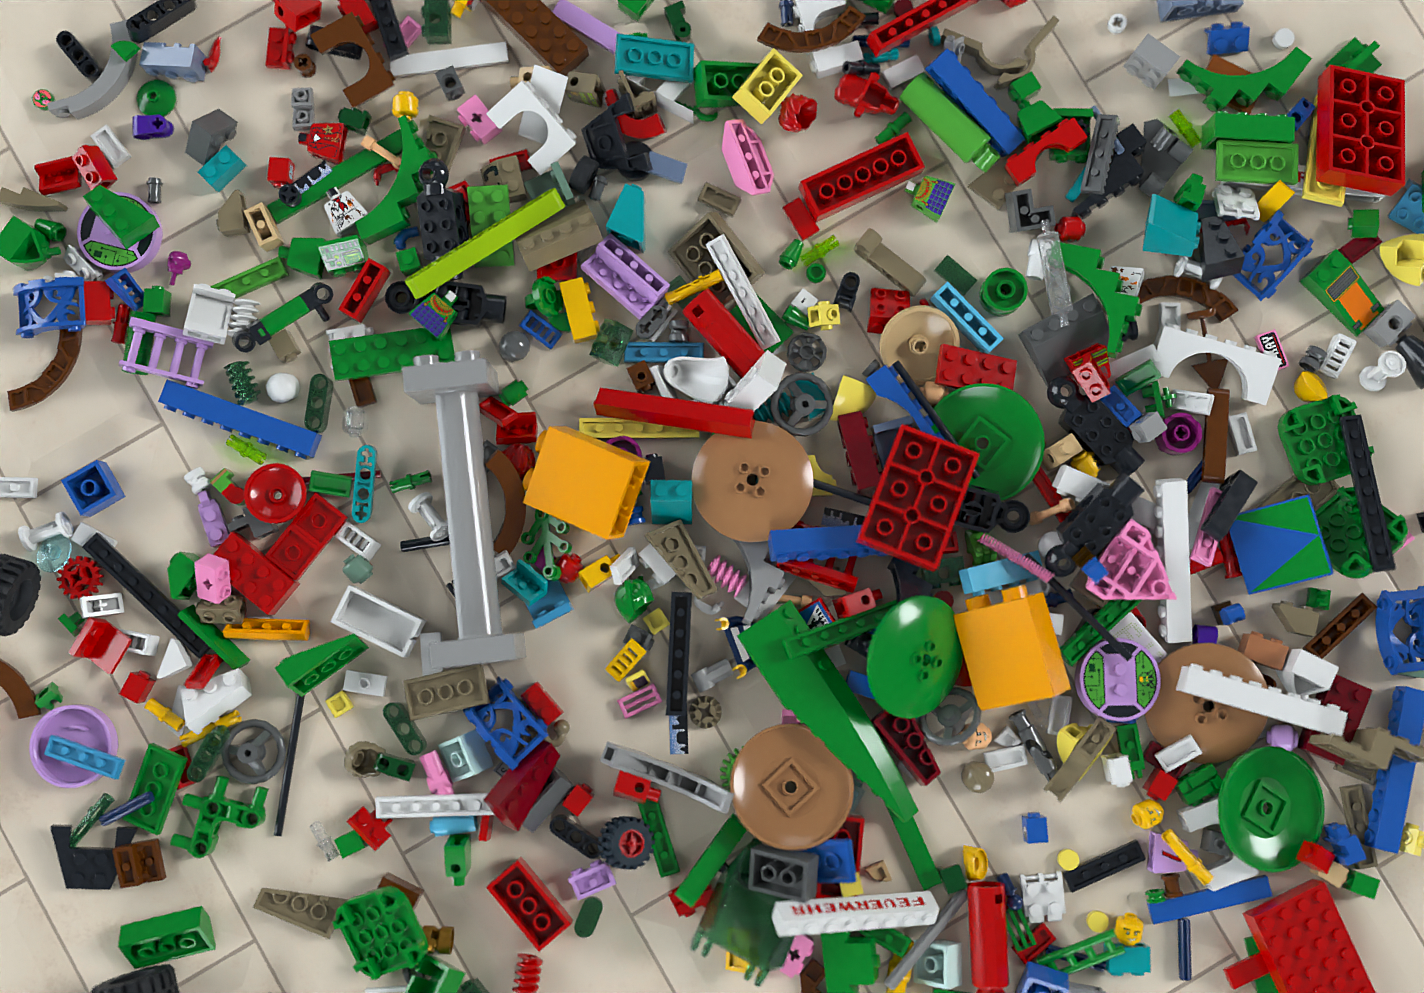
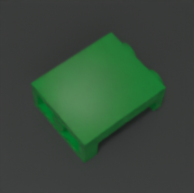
M1053 108L1062 117V121L1066 118L1070 120L1073 117L1077 122L1083 119V123L1089 125L1086 132L1090 133V120L1093 117V109ZM1090 135L1083 144L1069 153L1059 148H1049V160L1056 161V163H1066L1067 161H1075V163L1079 164L1086 163L1090 150Z

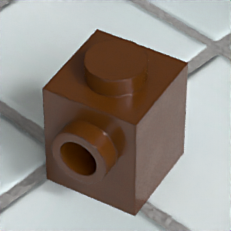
M645 360L626 368L637 393H646L653 389L652 386L655 385V381Z

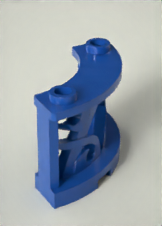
M1279 209L1263 223L1254 235L1253 244L1251 246L1247 244L1242 249L1245 255L1242 270L1251 272L1249 277H1245L1242 273L1233 275L1257 296L1260 301L1265 297L1269 299L1277 291L1275 287L1292 271L1303 257L1305 258L1313 250L1311 245L1314 240L1311 238L1307 240L1282 218L1284 213ZM1270 234L1274 236V239L1278 237L1279 240L1272 241L1270 239ZM1281 243L1283 262L1277 265L1263 266L1265 251L1261 244L1276 246ZM1253 254H1257L1259 256L1257 265L1254 264L1257 260H1254L1252 258ZM1279 271H1281V272L1275 277L1274 272H1279ZM1257 273H1260L1257 279L1258 284L1262 282L1263 278L1268 280L1267 285L1262 290L1252 283Z
M56 277L55 280H51L52 282H45V279L30 280L29 284L19 283L13 287V296H18L20 328L16 330V335H21V338H34V335L46 331L68 329L70 332H79L81 329H84L86 326L84 277ZM76 289H78L79 303L71 302ZM56 290L58 291V294L56 296L61 297L60 300L54 297V292ZM43 292L49 301L58 303L45 318H42L34 309L40 303ZM69 305L79 307V320L69 321L67 319L69 314L76 315L74 311L66 309Z
M1418 586L1415 590L1394 592L1382 590L1377 600L1378 608L1376 609L1375 626L1377 642L1384 666L1391 675L1424 670V586ZM1396 601H1402V606L1396 603ZM1402 617L1405 623L1411 626L1412 633L1407 637L1405 644L1393 633L1395 625ZM1408 654L1409 663H1403V660L1407 659Z
M498 676L496 678L497 683L488 690L490 703L463 709V712L469 722L476 726L475 730L485 742L489 740L492 742L491 746L495 749L494 752L513 771L530 751L544 738L549 736L546 730L548 726L540 718L537 720L527 710L513 692L512 688L514 686L506 678L502 680ZM495 710H513L512 732L503 728L491 731L496 722ZM521 713H522L527 719L522 720V715H521ZM489 716L490 720L485 722L486 717ZM532 726L538 734L527 743L521 739V734L532 736L527 732V728ZM503 734L511 736V739L505 736V741L501 742L500 737ZM519 742L525 745V747L514 756L518 748Z

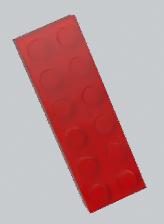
M906 132L800 181L799 190L815 223L920 175L925 166L909 133Z

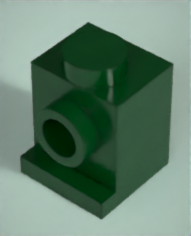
M345 107L341 109L338 115V122L344 123L350 131L366 135L372 119L369 112L366 110L362 112L353 107L351 109Z

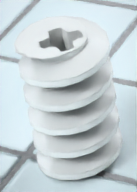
M250 299L234 300V303L239 307L232 308V311L236 314L230 317L235 322H231L228 325L234 329L227 331L229 336L233 337L234 333L239 330L248 331L246 325L257 319L252 314L259 313V310L254 308V305H261L259 302ZM244 336L239 341L249 342V339Z

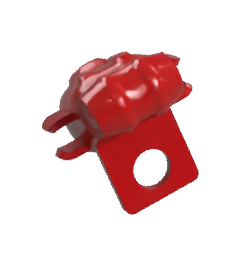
M872 72L867 79L858 77L855 74H844L840 78L839 85L835 88L834 93L836 101L856 108L853 115L858 118L864 112L893 115L896 113L900 103L898 98L891 96L887 88L878 83L880 75Z

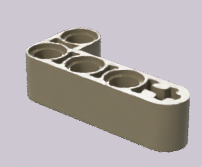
M868 228L856 243L854 251L903 291H908L910 296L914 297L927 280L922 274L882 244V237L875 230Z

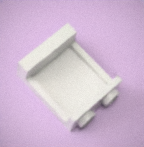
M194 284L182 335L224 345L236 294L231 293L227 289L218 290L211 288L207 284Z

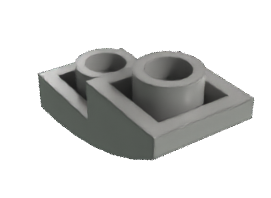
M312 87L292 88L294 131L310 130L311 125L314 123Z

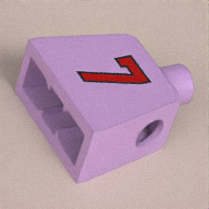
M1150 831L1147 870L1152 873L1186 871L1187 866L1161 838L1163 833ZM1180 839L1188 847V841ZM1189 849L1198 858V851Z

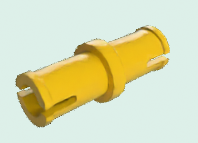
M154 698L148 700L144 706L146 710L157 716L160 722L167 723L177 732L186 723L185 720L173 713L170 707L166 708Z

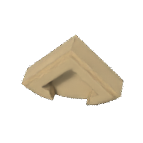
M884 860L865 868L867 873L878 881H892Z

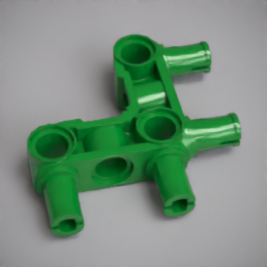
M219 775L216 778L213 792L203 798L188 793L185 794L182 805L199 809L200 813L192 838L175 833L171 838L170 845L186 849L195 858H203L211 854L219 839L218 832L222 821L235 823L238 827L248 829L255 828L264 823L266 819L264 804L269 789L257 786L252 804L236 801L225 796L230 778ZM212 802H214V803L217 804V806H218L217 812H214V811L212 810V808H211ZM251 813H254L257 816L256 823L251 821ZM200 843L206 846L205 852L200 850Z

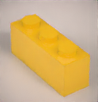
M580 277L559 283L575 344L597 339V332L601 330L598 320L594 321L592 313H596L593 301L589 302L587 294H591L588 282L584 283L583 278Z

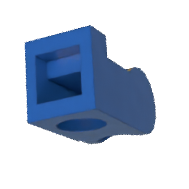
M1302 97L1286 114L1288 117H1295V132L1316 107L1305 97Z

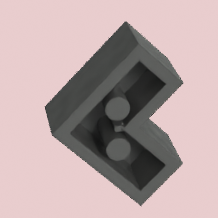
M220 109L193 120L185 153L204 166L219 152L222 143L235 137L238 122Z
M1031 189L1005 193L1010 233L1056 225L1053 205L1034 208Z

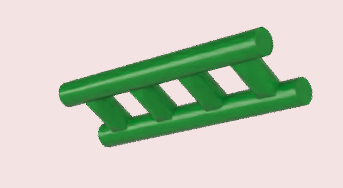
M1110 929L1036 960L1039 965H1047L1049 968L1070 975L1124 954L1126 951L1123 945L1115 946L1111 938L1117 935L1114 929ZM1104 942L1108 950L1096 954L1092 946ZM1084 949L1089 958L1077 962L1073 953ZM1065 957L1070 965L1058 969L1054 961Z

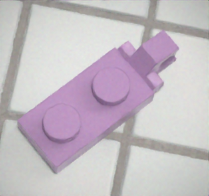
M205 490L198 493L201 504H198V511L210 546L214 548L221 545L230 535L220 503L216 499H212L210 491Z

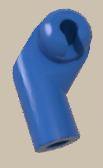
M418 226L402 229L394 238L396 249H405V242L408 238L420 236Z

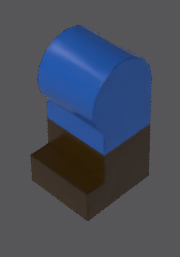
M1086 546L1071 558L1095 584L1109 574L1107 569Z
M1228 600L1211 606L1217 625H1231L1246 618L1244 609L1239 603L1232 605L1231 601Z

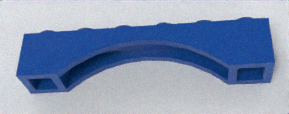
M886 364L866 378L877 396L887 398L907 410L916 421L920 431L945 440L940 432L936 433L932 428L934 423L928 415L924 417L921 413L922 406L917 399L912 400L908 393L911 391L904 382H899L897 379L899 374L893 366L889 367Z

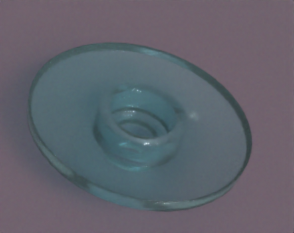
M59 534L42 542L37 552V564L41 570L49 573L56 572L67 563L71 555V542L69 538Z

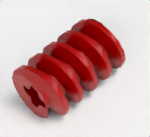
M519 953L517 957L523 959V961L516 962V965L521 967V970H515V974L519 975L520 978L513 980L519 986L513 987L512 990L517 993H536L539 989L537 983L540 981L538 974L542 970L539 966L543 964V961L535 955Z

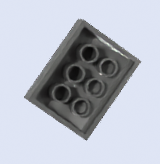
M1092 293L1023 330L1018 336L1048 387L1053 379L1061 376L1066 377L1071 374L1064 358L1096 343L1108 347L1109 326L1101 306Z

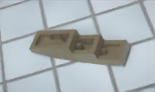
M4 187L0 190V204L42 212L67 211L68 209L67 206L59 201L23 187L20 194Z

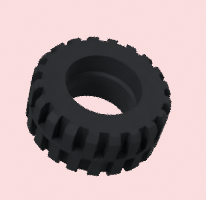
M0 554V636L4 637L17 633L18 629L24 626L25 621H28L31 612L35 608L36 600L39 597L38 592L41 588L40 570L36 564L8 554Z
M170 964L156 965L132 971L102 982L91 990V993H180L175 968Z

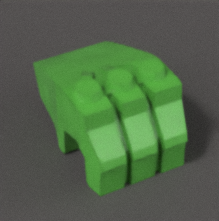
M968 529L965 530L964 538L967 545V554L971 553L974 561L972 565L978 566L996 561L997 551L994 552L991 548L986 547V544L983 545V543L977 541L983 535V532Z

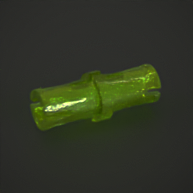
M1180 109L1169 116L1178 128V133L1183 135L1191 148L1202 141L1192 127V122H1188Z
M831 235V237L820 244H815L813 249L800 256L801 261H804L805 267H808V265L819 258H824L826 253L839 246L838 240L833 242L836 239L834 235Z
M234 434L229 436L232 441L227 439L226 445L240 452L242 457H248L259 465L264 463L261 458L266 460L267 454L254 448L252 443H246Z

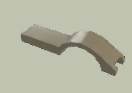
M1053 15L1026 47L1024 53L1027 57V68L1018 74L1004 72L994 85L996 90L1009 87L1012 82L1030 72L1035 63V51L1055 29L1059 22L1057 17Z
M945 28L941 37V44L944 45L948 35L955 36V39L964 35ZM964 36L965 49L963 53L975 57L980 68L988 74L1001 76L1004 72L1017 74L1022 72L1026 66L1027 61L1018 57L1006 65L993 63L985 56L981 42Z
M1099 716L1043 790L1052 792L1061 803L1114 734L1116 728Z

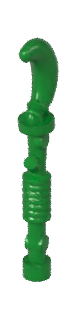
M675 101L692 110L693 116L696 115L702 121L711 122L718 117V112L710 115L704 114L695 105L692 107L690 105L687 106L686 103L681 104V102Z

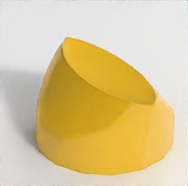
M1303 371L1294 382V392L1302 401L1314 402L1327 399L1328 397L1324 382L1313 372Z
M964 845L963 858L968 881L984 879L988 870L986 852L982 848Z

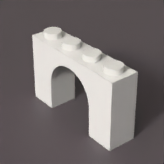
M795 0L792 11L794 18L799 20V32L814 30V26L821 19L844 12L846 2L845 0ZM858 40L806 53V55H810V68L812 73L816 74L817 79L843 72L842 65L845 61L858 62L864 60Z
M522 80L486 114L499 129L522 111H533L543 117L548 127L547 140L527 160L542 175L551 167L552 163L560 159L577 143L575 140L576 135L570 128L566 130L562 126L563 120L556 112L552 114L549 111V104L543 97L539 99L535 95L536 89L529 81L525 83Z
M1219 794L1204 799L1197 806L1188 805L1176 810L1183 830L1193 832L1211 824H1219ZM1231 849L1228 856H1224L1221 860L1204 866L1214 876L1213 880L1206 884V888L1212 891L1259 874L1257 869L1243 863Z

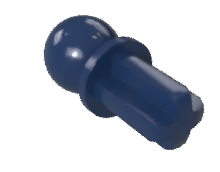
M1008 873L998 875V882L1005 884V895L1008 896L1007 906L1014 911L1021 909L1023 899L1020 895L1015 894L1014 891L1017 890V887H1014Z

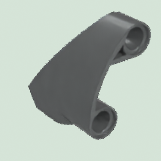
M1158 119L1144 122L1143 137L1147 143L1142 153L1141 167L1145 172L1141 177L1142 181L1139 183V189L1150 198L1152 194L1158 195L1169 178L1193 151L1191 147L1177 138V134Z

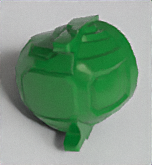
M638 576V579L625 580L616 589L614 601L622 617L630 624L647 610V606L654 601V598L643 576Z

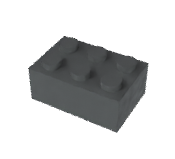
M762 842L751 848L748 889L807 903L816 896L819 855L798 850L779 849Z

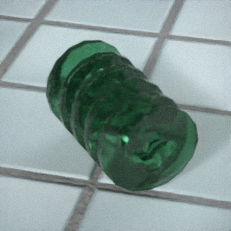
M237 361L224 367L227 370L226 376L230 377L229 383L233 384L231 389L236 391L234 396L239 399L237 401L238 405H247L257 401V395L261 393V390L254 391L258 383H251L255 376H248L253 371L252 368H245L250 364L249 361Z

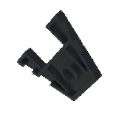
M630 93L622 95L618 101L611 104L607 110L581 129L589 156L599 163V169L653 170L648 152L629 157L619 125L618 116L635 111Z
M52 824L51 833L66 889L110 890L117 876L112 848L70 846L72 825ZM118 826L115 847L131 843L137 832V827Z

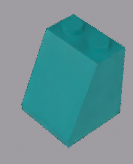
M625 183L605 226L607 235L611 233L623 244L644 253V191L638 185L631 184L630 186Z
M1152 194L1142 251L1192 257L1193 250L1198 249L1199 237H1196L1201 227V222H1197L1198 213L1157 194Z
M651 480L652 524H670L681 519L684 525H692V480Z

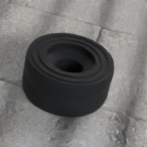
M584 155L572 172L569 187L580 194H585L593 183L592 179L597 175L599 163Z

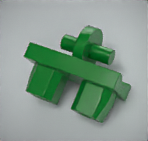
M1158 380L1152 382L1151 385L1141 388L1143 399L1155 398L1156 404L1145 406L1146 413L1158 412L1160 417L1164 418L1165 413L1162 401H1165L1166 408L1172 407L1171 400L1177 398L1176 394H1170L1169 387L1163 388L1164 396H1161Z

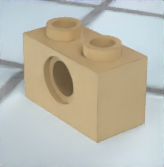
M262 202L244 210L257 242L263 250L268 252L285 244L271 212Z

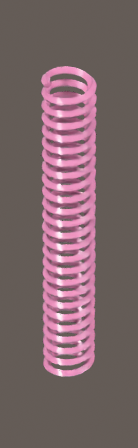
M983 533L980 539L977 540L983 543V545L986 544V547L991 548L994 552L997 551V554H1003V557L1008 558L1014 564L1017 563V565H1020L1026 571L1028 570L1031 574L1034 573V576L1037 575L1040 579L1043 578V581L1046 583L1054 575V573L1051 574V571L1049 573L1048 570L1045 571V568L1042 566L1039 568L1040 565H1037V563L1033 565L1034 561L1031 562V559L1028 561V558L1025 559V556L1022 554L1019 556L1020 553H1017V551L1013 553L1014 549L1011 550V547L1008 549V546L1005 547V544L1002 546L1003 543H1000V541L996 543L997 539L994 540V537L991 539V536H989L987 539L988 534L985 536L986 533Z

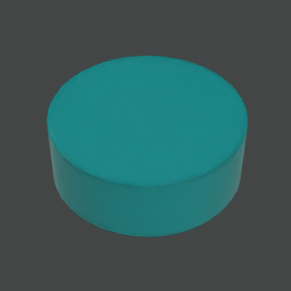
M937 26L928 29L929 43L932 47L940 46L941 43L940 32Z

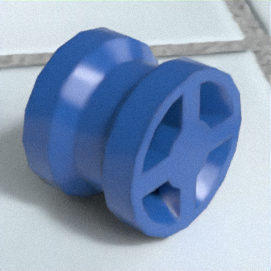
M643 506L634 507L628 526L646 522L642 515Z

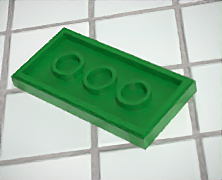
M150 743L129 801L148 791L153 793L155 800L124 816L122 820L155 835H160L188 758L155 743Z

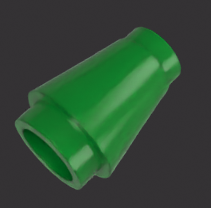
M38 218L34 223L35 229L52 241H62L67 234V230L62 223Z
M798 239L793 240L779 256L781 266L789 270L797 266L804 247L803 242Z
M789 305L783 313L782 319L787 324L807 331L809 328L808 317L796 306Z

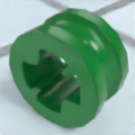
M1150 889L1145 891V895L1148 896L1147 903L1155 904L1166 901V898L1162 895L1164 890Z

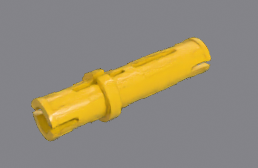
M719 269L710 274L698 276V279L665 293V298L668 304L672 305L724 281V278Z
M234 710L225 716H219V720L215 723H209L198 735L193 731L180 735V741L185 740L181 744L186 748L216 732L225 731L227 727L242 721L241 717H236L240 713Z
M1172 829L1166 830L1161 835V838L1187 866V870L1193 872L1203 885L1213 880L1214 876L1204 867L1202 860L1193 855Z

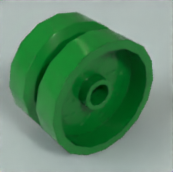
M999 268L992 272L981 285L979 291L980 303L991 315L999 317L1008 316L1015 312L1025 301L1028 293L1027 282L1017 270Z

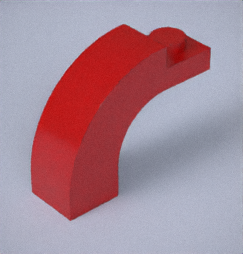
M612 88L605 91L607 95L605 101L608 107L619 100L616 89ZM658 113L642 120L634 119L628 114L617 117L622 133L633 138H654L667 133L662 118Z

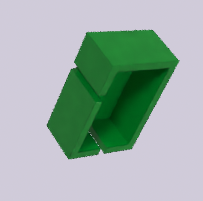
M426 954L418 963L415 971L431 976L430 980L412 975L404 993H457L466 973L438 957Z

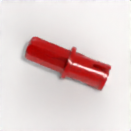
M127 304L118 305L116 321H113L114 331L111 342L125 344L131 309Z

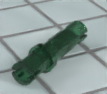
M103 793L96 804L89 807L88 813L72 831L70 846L76 847L99 820V817L104 815L103 813L115 801L111 795Z

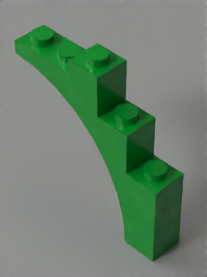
M1295 47L1275 66L1248 75L1214 73L1186 59L1176 71V74L1183 81L1194 86L1199 93L1205 94L1207 97L1203 103L1209 110L1218 112L1222 111L1233 97L1240 105L1248 108L1262 91L1268 98L1274 99L1277 102L1286 94L1312 58Z
M405 115L398 118L402 132L403 150L396 180L381 203L368 215L355 222L361 240L369 245L411 226L409 221L411 216L406 207L416 203V198L424 191L418 177L420 166L430 158H438L436 153L426 148L422 139L418 137L417 131L419 130L415 121L410 120Z
M1053 241L1048 259L1050 266L1067 271L1078 277L1098 296L1109 321L1107 355L1110 358L1116 359L1117 353H1121L1124 341H1121L1122 335L1127 334L1129 322L1126 321L1135 322L1136 316L1140 317L1143 305L1140 304L1139 297L1121 294L1124 281L1121 280L1120 273L1100 270L1103 268L1105 257H1102L1101 250Z

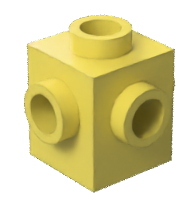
M822 301L818 302L816 306L807 308L809 327H820L821 331L831 330L833 329L832 326L840 324L838 304Z
M1406 822V825L1403 827L1399 850L1420 856L1422 848H1424V831H1420L1418 825Z

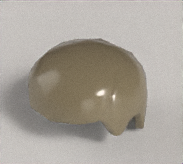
M972 761L964 766L962 770V782L968 790L974 793H984L994 783V773L985 763Z

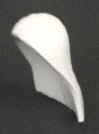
M724 356L717 358L675 357L670 359L663 369L664 378L672 387L698 401L708 404L719 401L729 384V367Z

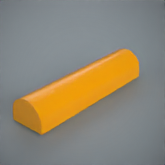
M244 618L242 624H226L223 635L225 639L308 641L310 622L309 620Z

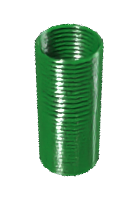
M131 311L129 314V322L131 317L156 323V315L139 311ZM129 326L127 328L123 361H127L134 335L133 328ZM145 332L142 335L135 364L148 367L153 347V333ZM136 370L135 373L131 374L148 375L149 373Z

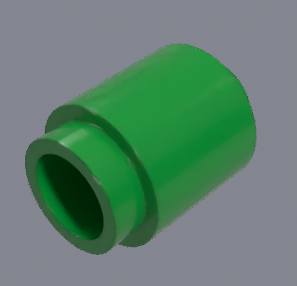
M515 379L504 387L498 396L508 407L510 405L514 406L528 395L526 391L529 389L522 380L518 382Z

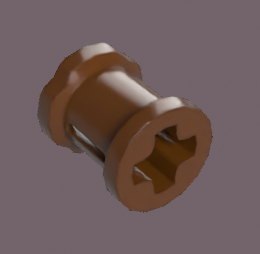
M299 54L295 57L294 65L303 77L310 78L315 75L316 65L312 62L310 56Z
M1165 873L1161 875L1166 891L1164 892V897L1173 898L1183 895L1178 880L1180 877L1179 873Z

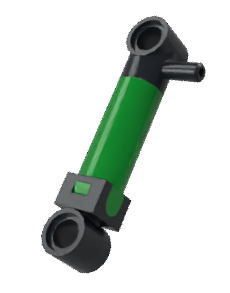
M322 282L314 283L310 289L260 320L256 319L246 325L248 331L239 330L235 332L232 337L233 345L239 351L248 353L254 349L256 343L262 345L270 340L272 335L314 309L323 322L328 321L330 316L322 304H327L332 300V288ZM321 288H325V296L323 298H318V290ZM244 336L248 337V344L240 346L239 339Z

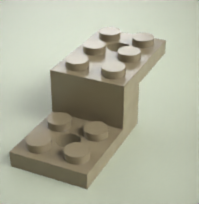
M1370 727L1357 729L1353 741L1350 743L1343 741L1344 737L1331 733V735L1324 733L1311 735L1309 740L1310 744L1363 768L1387 770L1392 754L1409 762L1424 763V746L1409 744L1408 739L1401 736L1394 737L1390 735L1389 730L1377 727V729Z

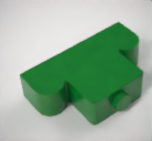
M852 931L820 933L827 993H859L858 985H874L879 977L878 967H880V955L876 952L874 937H849Z

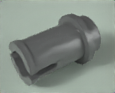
M596 175L592 179L594 183L588 198L600 202L604 187L608 183L606 182V177Z
M150 177L146 182L148 185V202L159 204L161 203V186H163L160 178Z

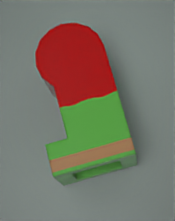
M223 468L210 483L232 504L245 505L244 489L240 488L231 479L235 475L229 469Z

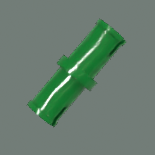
M904 111L893 122H889L887 127L874 137L875 141L880 145L891 140L894 136L897 137L900 131L912 122L910 115Z
M426 470L414 475L407 474L404 478L390 481L389 485H392L390 487L392 493L394 494L409 488L413 490L416 486L431 483L432 478H429L431 477L430 471Z

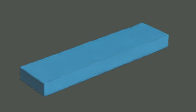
M624 342V363H639L643 360L646 363H667L670 359L680 356L704 358V343Z
M57 735L50 736L44 752L46 756L112 779H119L126 760Z

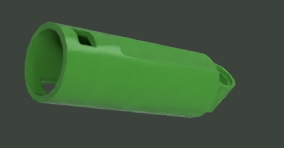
M925 72L920 73L900 95L899 99L965 163H969L972 160L979 169L987 172L1000 158V154L988 144L991 137Z

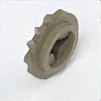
M701 696L692 702L689 714L692 722L697 727L707 729L714 727L720 721L722 709L715 698ZM710 704L709 712L713 717L705 716L701 720L702 712L697 708L705 709Z

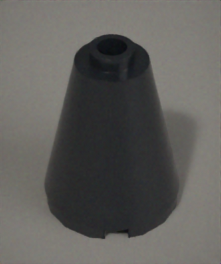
M1405 334L1396 341L1398 345L1395 349L1404 357L1406 368L1417 387L1423 389L1424 342L1412 334L1410 336Z

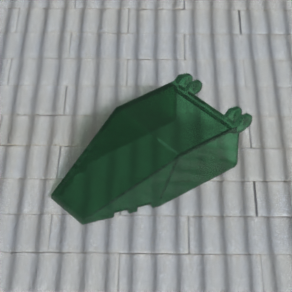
M754 837L719 876L697 930L692 937L690 949L696 951L702 937L707 939L701 952L703 957L708 955L713 943L749 963L744 974V980L749 981L753 976L755 968L760 969L754 983L755 986L759 987L769 972L783 968L796 935L779 937L772 920L776 902L793 900L748 889L751 848L762 843V841Z

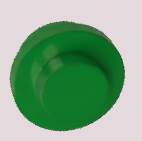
M819 263L811 264L806 271L807 279L812 283L822 282L826 276L824 266Z

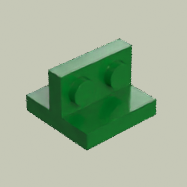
M1354 37L1325 66L1335 65L1374 73L1382 65L1372 55L1380 45L1376 41H1373L1369 46L1366 43L1363 45Z

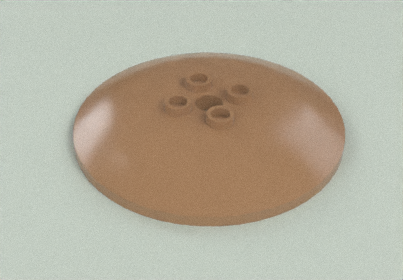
M755 421L752 439L717 433L712 435L700 449L692 469V493L702 517L719 533L743 542L767 541L770 530L791 529L807 510L813 492L812 466L802 445L786 430L762 421ZM749 475H756L759 481L755 486L747 483L746 479Z
M1196 643L1181 647L1167 655L1157 664L1160 672L1159 694L1152 707L1144 714L1149 730L1164 748L1191 734L1201 749L1202 754L1189 760L1190 762L1206 764L1230 760L1242 754L1255 743L1261 735L1268 717L1213 701L1214 705L1211 710H1204L1203 704L1209 699L1176 690L1182 666L1190 667V664L1203 666V671L1210 672V669L1223 672V677L1237 676L1243 678L1242 682L1249 684V681L1261 683V688L1268 690L1264 677L1249 658L1231 647L1217 643Z
M780 724L757 733L740 750L731 771L730 792L734 794L732 804L741 823L758 840L772 847L784 850L807 849L829 839L845 822L853 801L854 784L851 769H848L824 746L825 743L819 737L816 738L811 733L812 730L805 725ZM787 782L795 784L796 790L794 793L786 791L785 784Z

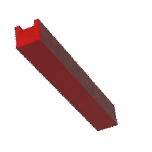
M607 388L599 389L596 400L593 403L596 415L750 439H752V431L755 425V420H753L754 410Z

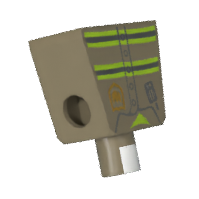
M570 71L567 75L568 80L565 88V93L569 99L601 108L606 89L598 75Z

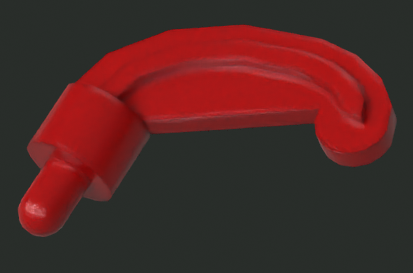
M393 163L383 164L374 170L373 180L376 186H379L381 175L395 170V172L399 171L393 167Z

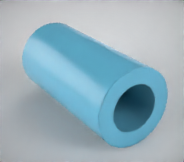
M477 815L433 817V821H430V832L434 833L435 837L473 832L478 829Z

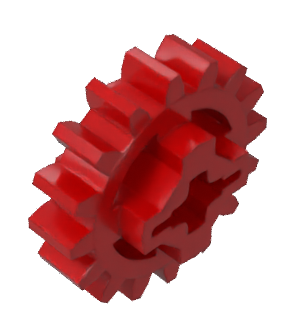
M76 556V560L74 558L68 559L69 564L62 563L64 570H58V573L62 575L56 581L62 582L58 588L65 589L64 595H70V599H77L78 597V600H80L81 597L93 596L92 592H99L97 586H103L99 579L103 578L104 575L99 574L102 567H96L97 561H91V557L83 558L82 556Z

